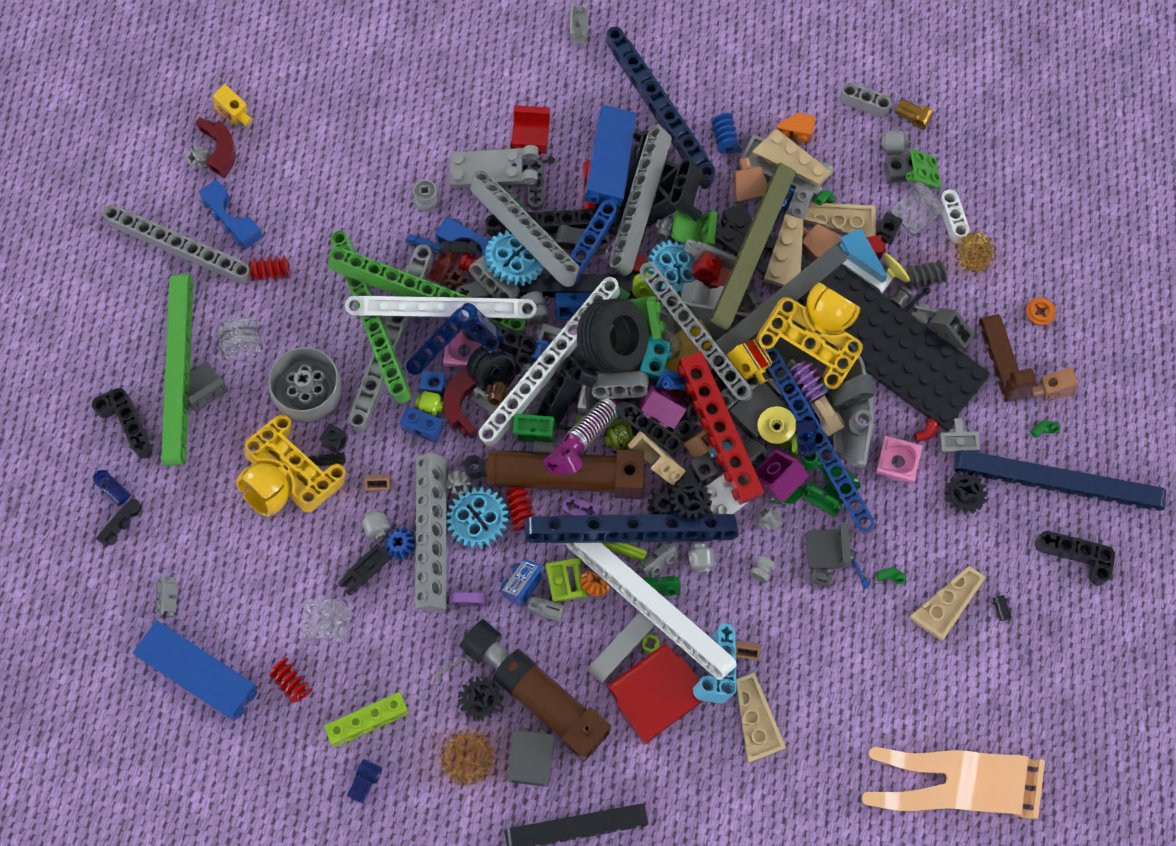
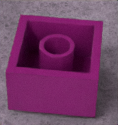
M650 381L647 394L639 399L643 415L650 419L652 417L659 420L658 423L665 428L670 426L675 429L687 410L684 400L664 388H656L657 384Z
M775 449L755 469L764 493L781 503L788 499L809 477L798 460L778 449Z

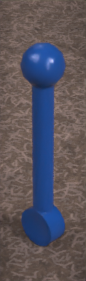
M854 559L852 563L862 580V586L868 588L870 582L865 579Z

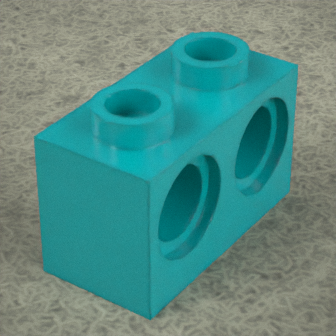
M649 336L647 351L640 362L638 372L646 373L649 381L658 383L663 371H668V367L665 364L666 361H670L672 350L670 349L671 342L653 339V337ZM654 349L660 350L662 354L655 353ZM650 366L655 367L658 371H652Z

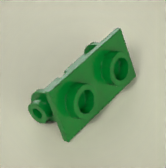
M813 482L808 484L801 496L804 500L833 517L836 516L843 505L839 497L832 495V493Z
M675 575L661 577V582H658L657 577L643 578L662 596L680 595L681 581Z

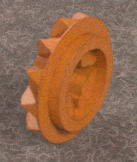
M1038 297L1032 299L1027 304L1025 314H1027L1028 320L1034 322V325L1044 326L1054 320L1056 309L1050 300ZM1038 309H1046L1043 313L1044 316H1042L1041 314L1036 315Z
M587 570L581 575L580 585L587 593L603 596L609 592L610 585L594 571Z

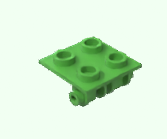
M910 148L913 170L906 174L907 181L915 182L916 185L924 186L928 189H942L936 157Z

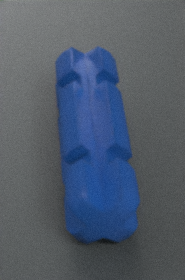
M410 234L407 238L408 245H416L417 247L423 244L427 245L432 250V253H441V244L435 242L434 244L433 241L422 237L417 238L413 234Z

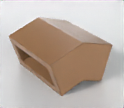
M390 474L365 475V491L391 489ZM387 480V484L369 485V481Z
M735 640L736 657L759 660L761 644ZM738 648L755 650L756 654L740 652L737 650Z

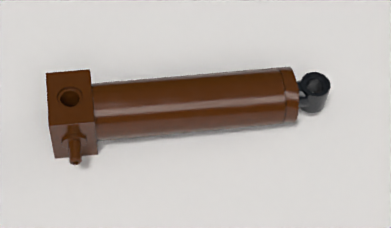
M627 446V450H617V456L578 454L583 462V467L573 474H553L549 472L544 466L543 461L551 452L497 451L489 449L488 458L481 459L477 455H470L464 460V470L467 477L478 479L481 476L487 477V486L615 493V498L642 500L644 451L632 450L629 446ZM472 464L479 466L476 470L469 469Z

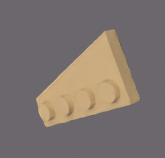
M775 129L752 151V156L760 157L771 165H778L781 162L794 169L798 178L817 187L831 175L830 170L778 129Z
M810 202L803 222L811 225L819 224L829 230L849 234L861 228L866 237L876 236V206L823 203L821 206H818L816 203Z
M785 214L763 280L764 282L783 287L801 272L803 219Z
M968 566L934 597L914 612L909 619L943 641L986 577Z
M755 672L736 679V690L748 764L785 750L786 746Z

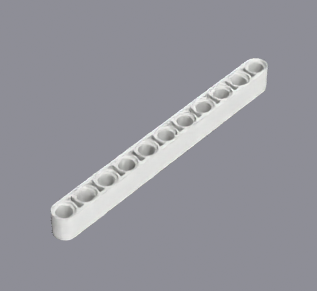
M607 277L599 284L481 427L479 436L485 445L494 446L513 425L515 414L523 413L560 368L564 360L578 346L577 334L571 335L570 332L573 329H577L579 320L586 308L597 300L616 299L619 296L620 289L615 278ZM608 286H615L613 291L606 290ZM560 344H567L565 349H558ZM548 359H555L553 364H546ZM535 374H543L540 379H534ZM524 388H530L528 394H522ZM514 402L518 403L517 408H509L510 404ZM499 418H506L503 424H497ZM488 432L494 433L491 439H485V435Z
M565 543L570 551L715 678L722 680L736 667V661L729 653L602 543Z

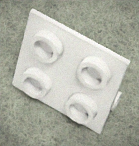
M724 474L706 486L708 487L706 493H711L709 500H712L710 510L713 514H734L747 504L739 505L738 500H734L731 490H733L732 486L726 482Z

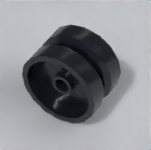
M486 344L477 348L469 357L467 373L484 390H487L488 385L492 386L494 382H501L509 387L516 375V364L499 347L493 344Z

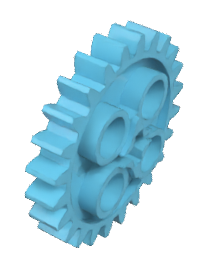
M507 230L504 235L499 232L497 237L493 236L492 241H489L486 246L484 259L487 261L485 265L490 266L489 272H495L494 278L500 276V282L505 279L507 280V285L512 281L514 286L518 282L524 286L525 281L530 284L532 279L537 280L538 275H541L544 266Z
M670 240L666 243L662 241L649 252V256L646 258L648 263H653L681 298L684 283L697 280L691 276L696 261L694 257L691 256V253L684 251V244L679 246L676 240L673 244ZM651 268L646 273L653 275L654 269ZM661 283L658 285V292L665 290V283Z
M473 487L472 493L466 490L465 496L460 494L459 500L453 499L455 506H448L452 512L446 513L447 517L450 518L446 523L450 526L447 529L452 533V538H457L459 545L464 542L463 545L467 548L471 544L473 550H475L476 545H479L482 550L483 544L491 547L490 541L498 543L496 537L503 538L501 530H508L504 524L510 523L509 519L505 518L510 516L508 511H505L508 506L503 504L504 499L502 497L498 498L497 492L492 495V491L489 488L485 493L483 487L477 492L476 488ZM484 502L483 507L476 508L478 503ZM470 505L473 508L478 517H480L483 523L486 525V527H488V531L484 530V528L481 526L479 521L475 519L474 515L467 508V506ZM462 514H469L467 519L460 520ZM489 517H496L493 522H487ZM479 528V533L471 534L473 529Z

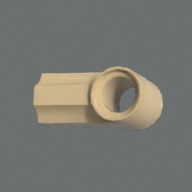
M825 395L811 403L827 436L845 427L843 419L838 412H835Z

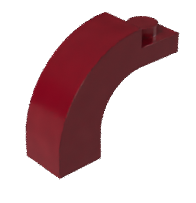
M199 117L196 121L198 130L217 142L216 150L206 162L211 171L225 178L232 169L236 159V148L232 136L222 122L218 121L214 124L208 119L204 120Z
M463 369L448 384L444 393L443 405L447 422L452 430L458 427V430L464 437L468 435L472 439L477 435L476 428L461 412V405L464 399L474 391L476 383Z

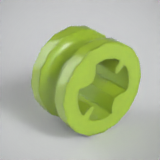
M647 635L642 640V649L648 654L659 648L660 642L655 635ZM652 639L651 642L653 640L656 642L653 649H650V646L648 648L645 646L647 645V640Z

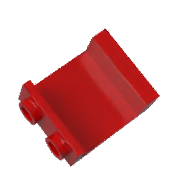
M514 105L512 140L510 141L511 149L534 145L538 147V155L547 154L550 124L549 107Z

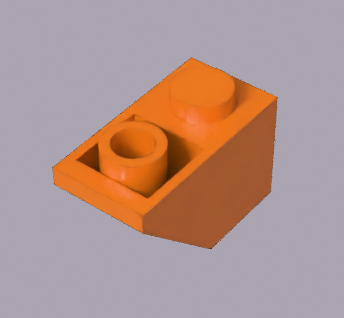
M798 112L778 123L776 129L789 139L796 140L799 143H810L816 116Z

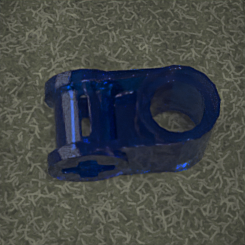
M816 420L796 421L798 452L803 457L812 456L816 451Z

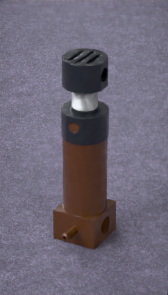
M482 619L463 638L459 645L460 649L477 664L483 660L488 661L497 670L493 680L563 740V745L582 762H585L611 733L612 725L591 707L586 709L539 668L538 664L518 648L512 654L499 644L502 634L486 620Z

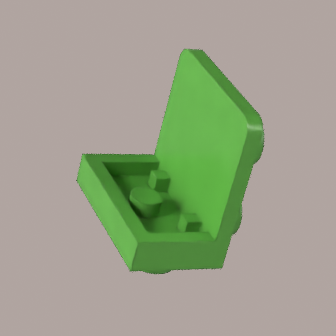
M676 210L673 220V239L684 245L687 239H691L697 243L700 241L713 246L715 243L717 213L711 210L702 215L698 221H693L687 214H682Z
M657 296L628 300L634 303L644 315L649 335H652L653 339L661 338L663 332H665L664 321L660 318L662 311L660 302H657Z

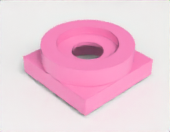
M447 328L443 365L466 370L469 357L477 348L484 344L465 338L462 329ZM463 345L471 348V353L466 357L458 353V349Z
M885 436L878 458L876 474L884 475L895 481L903 480L914 483L923 446ZM898 455L904 459L902 467L897 468L893 466L891 460L894 456Z

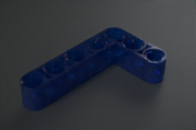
M464 303L406 363L407 371L412 375L421 373L463 328L486 350L491 352L501 346L504 342V335L473 304ZM462 310L467 311L469 317L464 316ZM450 323L455 324L457 330L451 328ZM476 324H480L483 330H479ZM438 336L443 337L444 342H441ZM490 337L495 338L497 344L492 343ZM426 348L431 350L432 355L427 353ZM414 361H417L420 364V367H417Z

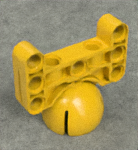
M819 282L810 290L806 306L801 305L790 297L781 298L759 331L757 341L763 348L770 349L782 337L827 365L822 374V381L828 388L835 389L841 385L863 349L862 343L857 338L845 332V329L856 321L860 313V307ZM786 301L792 303V308L789 311H784L782 308ZM775 318H781V325L777 328L773 327L772 321ZM792 320H794L795 322L799 323L800 325H802V326L805 327V328L802 329V328L798 327L797 325L793 324V323H792V322H793ZM766 334L771 335V341L768 344H763L762 337ZM808 338H813V346L805 347V341ZM828 341L829 343L833 344L834 346H836V347H838V348H835V349H834L833 347L829 346V345L826 344L825 342ZM850 342L857 343V347L853 351L848 350ZM841 358H846V365L844 367H838L837 365L838 360ZM836 375L835 382L829 384L827 382L828 376Z
M283 414L276 416L245 442V458L253 465L245 468L236 479L237 488L240 492H244L243 498L257 513L267 517L279 512L285 506L289 497L302 511L312 512L340 489L345 482L346 471L342 465L334 464L323 472L287 439L291 432V419ZM333 475H339L340 477L335 478ZM304 499H311L312 501L307 502Z

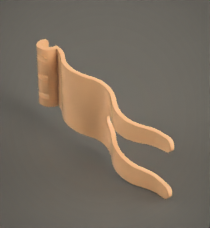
M873 747L869 751V757L872 760L909 771L942 773L946 775L947 780L941 785L913 791L865 792L862 795V802L865 805L894 811L960 809L1015 814L1017 817L1026 819H1038L1045 760H1032L1022 755L987 754L960 750L905 753ZM1027 767L1038 768V772L1027 771ZM1025 785L1036 787V791L1025 790ZM1023 804L1034 806L1033 810L1023 809L1022 807Z

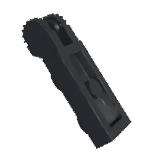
M130 499L96 537L98 542L105 548L117 540V534L121 529L124 530L129 526L131 517H137L140 514L142 505H140L137 499Z
M376 544L348 570V573L339 581L338 585L343 587L354 577L357 581L347 590V594L351 596L361 585L363 586L391 557Z

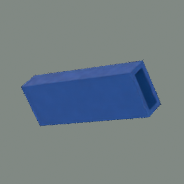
M601 105L597 116L584 201L601 205L602 202L610 200L615 203L616 209L620 208L624 199L636 113Z
M158 620L155 621L133 651L137 658L232 721H235L236 718L239 719L245 712L244 706L248 701L251 702L257 694L256 689L258 687L254 683Z

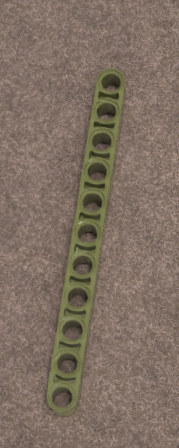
M779 162L772 174L709 322L726 331L733 322L796 174L794 169Z

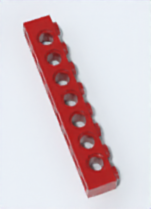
M702 351L680 359L677 371L680 377H684L686 382L685 389L694 400L692 401L694 410L699 412L701 416L700 423L702 428L706 429L709 434L708 441L710 446L714 447L717 452L716 460L724 468V478L732 486L733 490H731L734 500H738L739 505L761 497L764 494V490ZM691 373H698L700 379H694ZM699 390H705L708 396H701ZM712 407L716 413L709 414L706 408ZM714 425L722 426L723 432L716 431ZM722 443H729L731 445V449H724ZM736 460L739 463V467H732L730 461ZM738 478H744L747 481V485H740Z

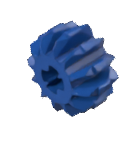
M396 527L394 528V533L388 532L390 538L384 539L388 543L384 548L389 551L388 555L390 557H394L396 560H401V558L408 560V554L414 555L412 550L413 548L416 549L414 544L416 537L413 536L414 532L412 530H407L406 527L401 529Z

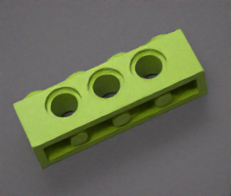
M398 692L324 725L331 745L336 748L409 715L401 693Z

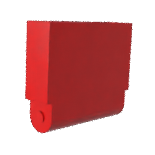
M666 643L607 685L611 695L617 701L615 703L616 708L644 745L703 702L698 700L693 694V687L699 681L698 677L682 656L677 657Z

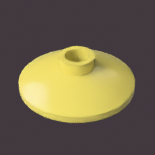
M885 253L883 259L888 268L885 272L892 279L896 277L908 283L910 278L906 271L893 257Z
M770 407L758 419V432L769 443H785L793 437L796 431L795 417L786 408ZM775 425H780L781 428L779 430H775L773 427Z

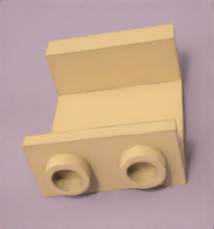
M641 431L627 445L632 450L644 451V459L651 465L655 462L651 469L672 485L686 472L661 446Z

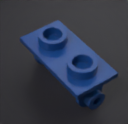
M663 371L656 388H665L666 390L685 389L686 382L684 377H680L678 371Z

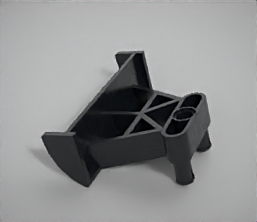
M648 131L633 133V139L639 142V146L616 223H613L608 231L617 236ZM666 156L641 244L647 227L656 223L658 219L661 220L674 213L676 210L682 214H687L693 221H698L701 218L702 212L694 206L698 187L707 189L710 186L711 180L703 174L702 169L690 158L682 160L678 165L667 161Z

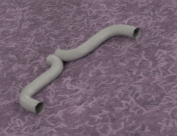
M462 658L455 663L449 661L446 663V668L437 673V683H440L439 676L449 669V665L456 666L462 661H466L470 665V661L467 658Z

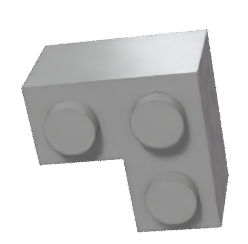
M698 280L684 283L681 299L687 302L715 307L724 286L709 289L703 282Z

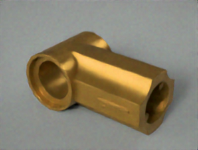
M902 99L898 104L895 114L910 120L913 126H918L921 130H924L932 119L934 112L927 106L919 107Z

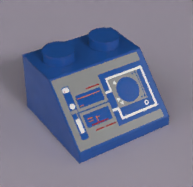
M526 559L515 565L511 578H506L501 585L502 596L520 608L523 607L544 577L543 566Z

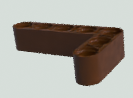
M999 314L979 318V326H982L983 330L981 332L985 343L988 344L987 350L990 359L994 363L995 375L999 378L998 384L1002 395L1004 394L1005 396L1004 401L1007 403L1025 399L1036 382L1033 370L1031 368L1018 369L1002 318Z

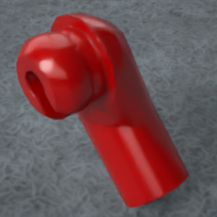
M932 418L928 419L924 431L914 433L915 441L933 438L938 430V422Z

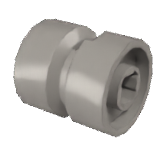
M428 179L416 182L413 186L416 207L424 212L432 211L438 205L435 184Z
M530 292L520 298L532 300L537 307L535 315L526 319L527 325H539L550 319V314L547 306H545V300L541 292ZM526 303L522 306V311L525 314H530L533 310L530 304Z

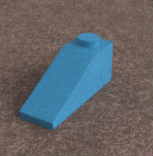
M859 228L841 237L839 248L846 254L848 260L881 283L886 282L887 274L863 230Z

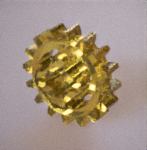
M980 232L968 233L967 237L961 238L963 243L957 244L960 250L956 251V253L960 254L957 260H962L961 267H966V271L979 272L985 271V267L991 266L989 261H994L995 259L992 257V254H996V251H992L995 244H990L992 238H986V234H980Z

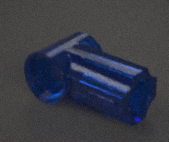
M99 470L94 474L93 481L96 486L117 506L123 505L131 496L108 471ZM108 478L105 484H100L101 479Z
M363 759L357 769L356 778L347 797L364 804L373 784H376L378 780L376 778L378 774H381L383 767Z

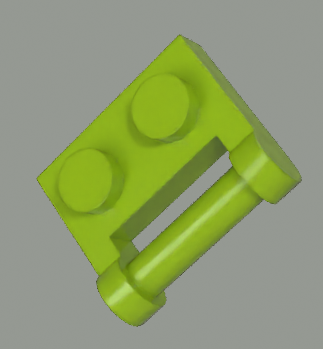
M580 558L545 564L553 602L558 603L588 597L587 592L580 585L582 575ZM567 567H572L577 590L575 592H571Z

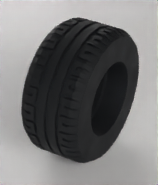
M620 298L599 300L590 304L583 312L577 327L578 349L585 362L595 371L601 373H623L630 371L641 362L647 351L649 342L648 325L640 309L631 301ZM612 323L615 327L617 337L614 349L611 346L609 338V331Z

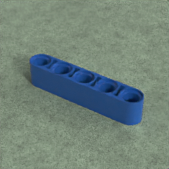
M606 200L601 203L570 255L579 266L575 283L581 278L616 219V205L613 201ZM606 209H610L613 211L610 214L604 213ZM599 224L604 226L602 229L595 228ZM587 240L594 241V243L591 245H588L585 242ZM579 255L585 256V259L578 260L576 259V257Z

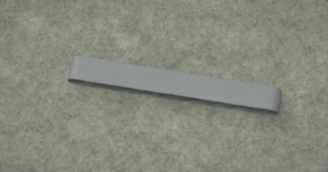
M659 124L652 126L648 131L609 259V265L622 276H627L633 270L672 139L671 135Z
M475 171L470 186L472 193L560 284L567 287L573 286L579 271L578 264L486 171Z
M108 205L103 210V216L108 225L238 283L247 284L251 281L249 265L239 259L115 205ZM230 264L229 267L223 268L224 265ZM242 271H246L245 274L239 275Z
M653 263L643 264L640 268L642 278L698 350L702 351L705 359L726 386L740 401L750 400L753 391L749 384ZM651 268L654 269V274L651 277H646V271ZM661 283H665V290L662 292H658L657 286ZM677 298V304L670 307L668 305L669 300ZM682 313H689L687 321H680ZM695 327H699L701 329L700 334L695 337L692 336V330ZM711 342L712 349L707 352L704 351V344ZM718 357H723L724 364L719 367L715 366V360ZM730 372L736 374V378L732 382L726 379L727 374ZM742 387L748 389V393L744 397L738 395V391Z

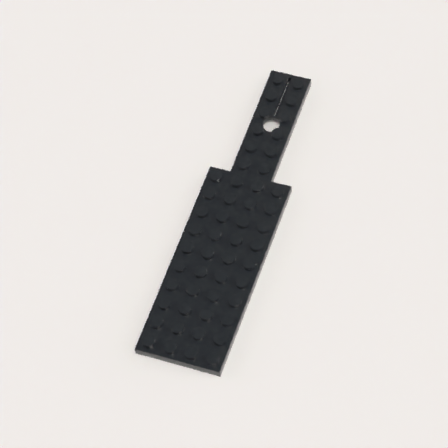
M738 211L716 236L715 240L735 255H738L745 238L734 231L731 226L746 236L752 220ZM771 234L755 268L764 276L769 262L764 258V254L767 251H773L777 241ZM801 258V271L811 264L804 258ZM840 265L820 283L860 307V313L856 321L845 329V332L862 343L863 349L860 356L864 362L866 373L872 375L874 379L927 418L934 419L941 428L947 430L954 421V418L959 415L990 373L851 271ZM810 290L798 299L803 306H806ZM850 342L855 348L857 347L856 342Z

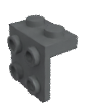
M204 363L190 372L189 398L187 399L196 412L228 392L225 383L217 376L209 363Z
M840 524L838 530H809L806 533L808 566L810 569L814 567L817 569L849 567L851 561H854V550L850 549V542H852L853 536L848 524Z

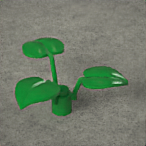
M798 424L794 434H797L804 443V450L801 452L802 467L808 470L818 467L825 479L828 480L826 482L827 491L840 498L821 462L818 461V453L813 450ZM818 435L813 438V442L816 444L821 443ZM838 468L831 472V475L834 477H839L842 474V470ZM845 469L856 489L859 490L861 488L859 480L853 473ZM800 485L783 503L771 496L770 500L777 504H792L801 498L803 487ZM849 485L841 488L843 494H849L852 490Z

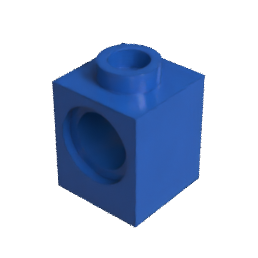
M422 371L419 386L420 395L424 391L438 393L443 397L444 391L448 386L445 373ZM433 382L439 383V385L436 387L430 386V384Z

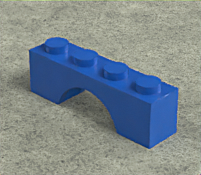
M217 179L199 191L202 205L206 209L209 207L212 210L210 213L213 218L223 223L221 226L227 234L232 233L234 236L232 239L238 246L242 245L246 250L263 238L261 229L250 217L234 218L226 213L230 197L227 190Z
M446 217L435 233L436 241L439 243L442 241H449V243H452V241H467V243L469 241H476L482 256H485L488 242L492 241L486 236L482 237L473 228L463 226L459 220Z

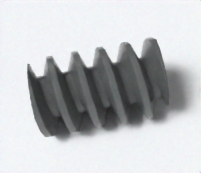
M941 260L936 261V263H924L921 266L919 264L914 267L908 266L906 270L910 281L907 283L910 290L912 289V284L919 288L920 282L923 287H926L927 281L930 286L934 284V280H936L937 284H940L941 278H943L945 283L948 282L947 270Z

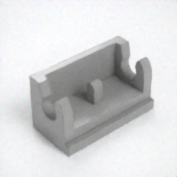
M571 3L570 43L587 44L588 12H586V5L583 4L582 9H577L576 3Z

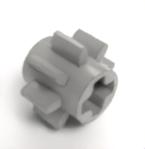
M203 146L190 148V152L187 155L189 164L194 165V169L207 167L206 161L210 158L208 150H203Z
M665 217L662 220L658 219L653 230L656 231L655 235L659 239L667 241L668 238L673 239L672 219Z
M454 471L451 475H448L449 480L446 481V485L452 494L460 495L469 490L468 485L471 484L470 477L466 476V472Z
M763 507L758 513L757 518L760 520L758 524L763 529H776L781 524V512L776 507Z

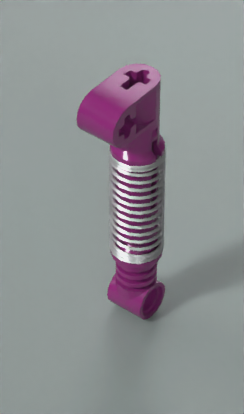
M637 398L600 399L566 433L564 440L544 459L543 463L546 469L553 474H573L583 467V462L578 453L585 451L617 419L616 405L622 400L631 403Z

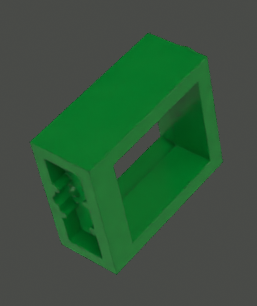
M515 414L513 434L517 441L534 443V440L538 442H555L557 425L554 417Z

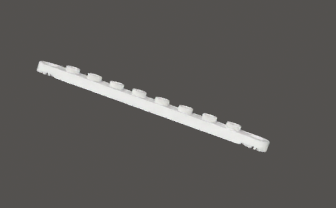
M351 296L345 302L346 311L353 316L528 319L533 317L537 311L535 302L530 299ZM356 300L360 303L359 310H350L349 304L351 301ZM526 303L530 304L533 308L530 314L522 312V306Z

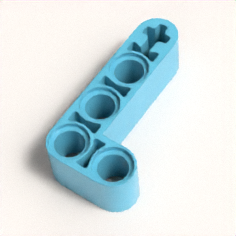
M721 624L713 633L711 639L736 661L735 630L730 624ZM736 667L722 680L715 678L713 675L702 677L693 687L694 696L701 701L726 703L736 692Z

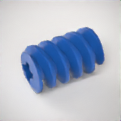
M731 113L719 114L711 122L717 151L721 154H732L740 149L738 145L739 140L736 138V127L733 126L735 122L732 119L733 115Z

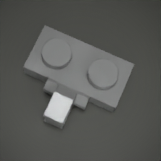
M954 418L952 422L953 429L939 434L941 453H956L959 450L979 452L981 450L979 432H968L967 428L963 429L962 418Z

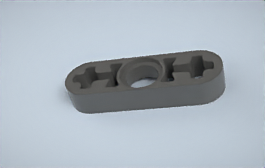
M540 159L530 160L528 163V170H534V165H537L538 182L541 184L539 188H533L527 184V204L532 210H539L544 204V164ZM534 194H537V204L533 202Z

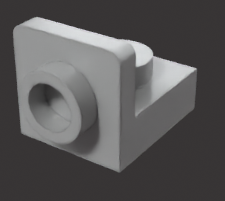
M543 323L542 329H538L535 339L544 340L547 338L548 341L552 342L562 329Z

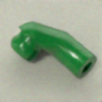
M824 190L814 201L818 206H821L825 201L833 203L836 197L833 196L834 193L830 190Z
M1043 420L1030 433L1035 438L1039 437L1042 433H1058L1060 425L1054 421Z
M894 567L876 572L878 581L889 579L896 584H904L906 581L905 574Z

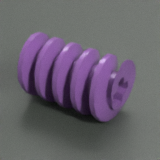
M807 360L792 367L789 371L790 373L796 372L793 378L800 379L797 385L803 386L801 388L802 393L808 392L804 397L805 399H811L809 401L811 403L824 396L828 389L821 390L824 382L817 383L821 377L813 376L817 370H810L813 363H806Z

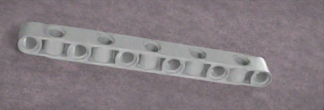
M422 244L415 248L405 271L424 280L428 276L432 263L431 250L427 245ZM422 254L427 255L425 258L420 257ZM387 316L385 321V327L396 355L411 317ZM396 319H402L400 323L394 322ZM374 352L349 416L351 428L359 433L367 429L386 384ZM369 386H376L374 390H368ZM357 419L363 420L361 424H354Z

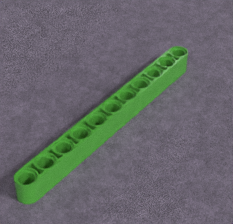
M338 230L332 234L331 242L333 247H341L356 253L352 241L343 230ZM345 276L352 296H373L369 284ZM354 300L356 307L359 310L360 303ZM360 316L389 392L398 403H406L411 398V391L382 317Z
M334 247L330 251L328 267L331 270L397 296L471 298L344 248ZM454 317V318H457V319L462 320V321H465V322H468V320L471 319V318ZM479 318L522 333L525 324L524 320L520 318Z
M190 273L171 275L169 283L161 454L162 463L165 467L185 465L187 457L189 400L187 398H189L194 286L193 277Z

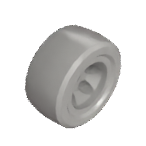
M300 347L287 351L275 361L270 370L268 387L272 401L283 415H287L291 420L302 423L319 421L332 413L339 404L342 396L341 374L334 361L318 349ZM319 375L321 378L314 379V376ZM320 387L321 391L319 393H315V388ZM291 389H296V393L291 395ZM308 395L309 399L305 401L302 400V397Z

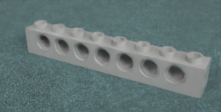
M434 453L416 456L415 608L427 612L446 610V458Z

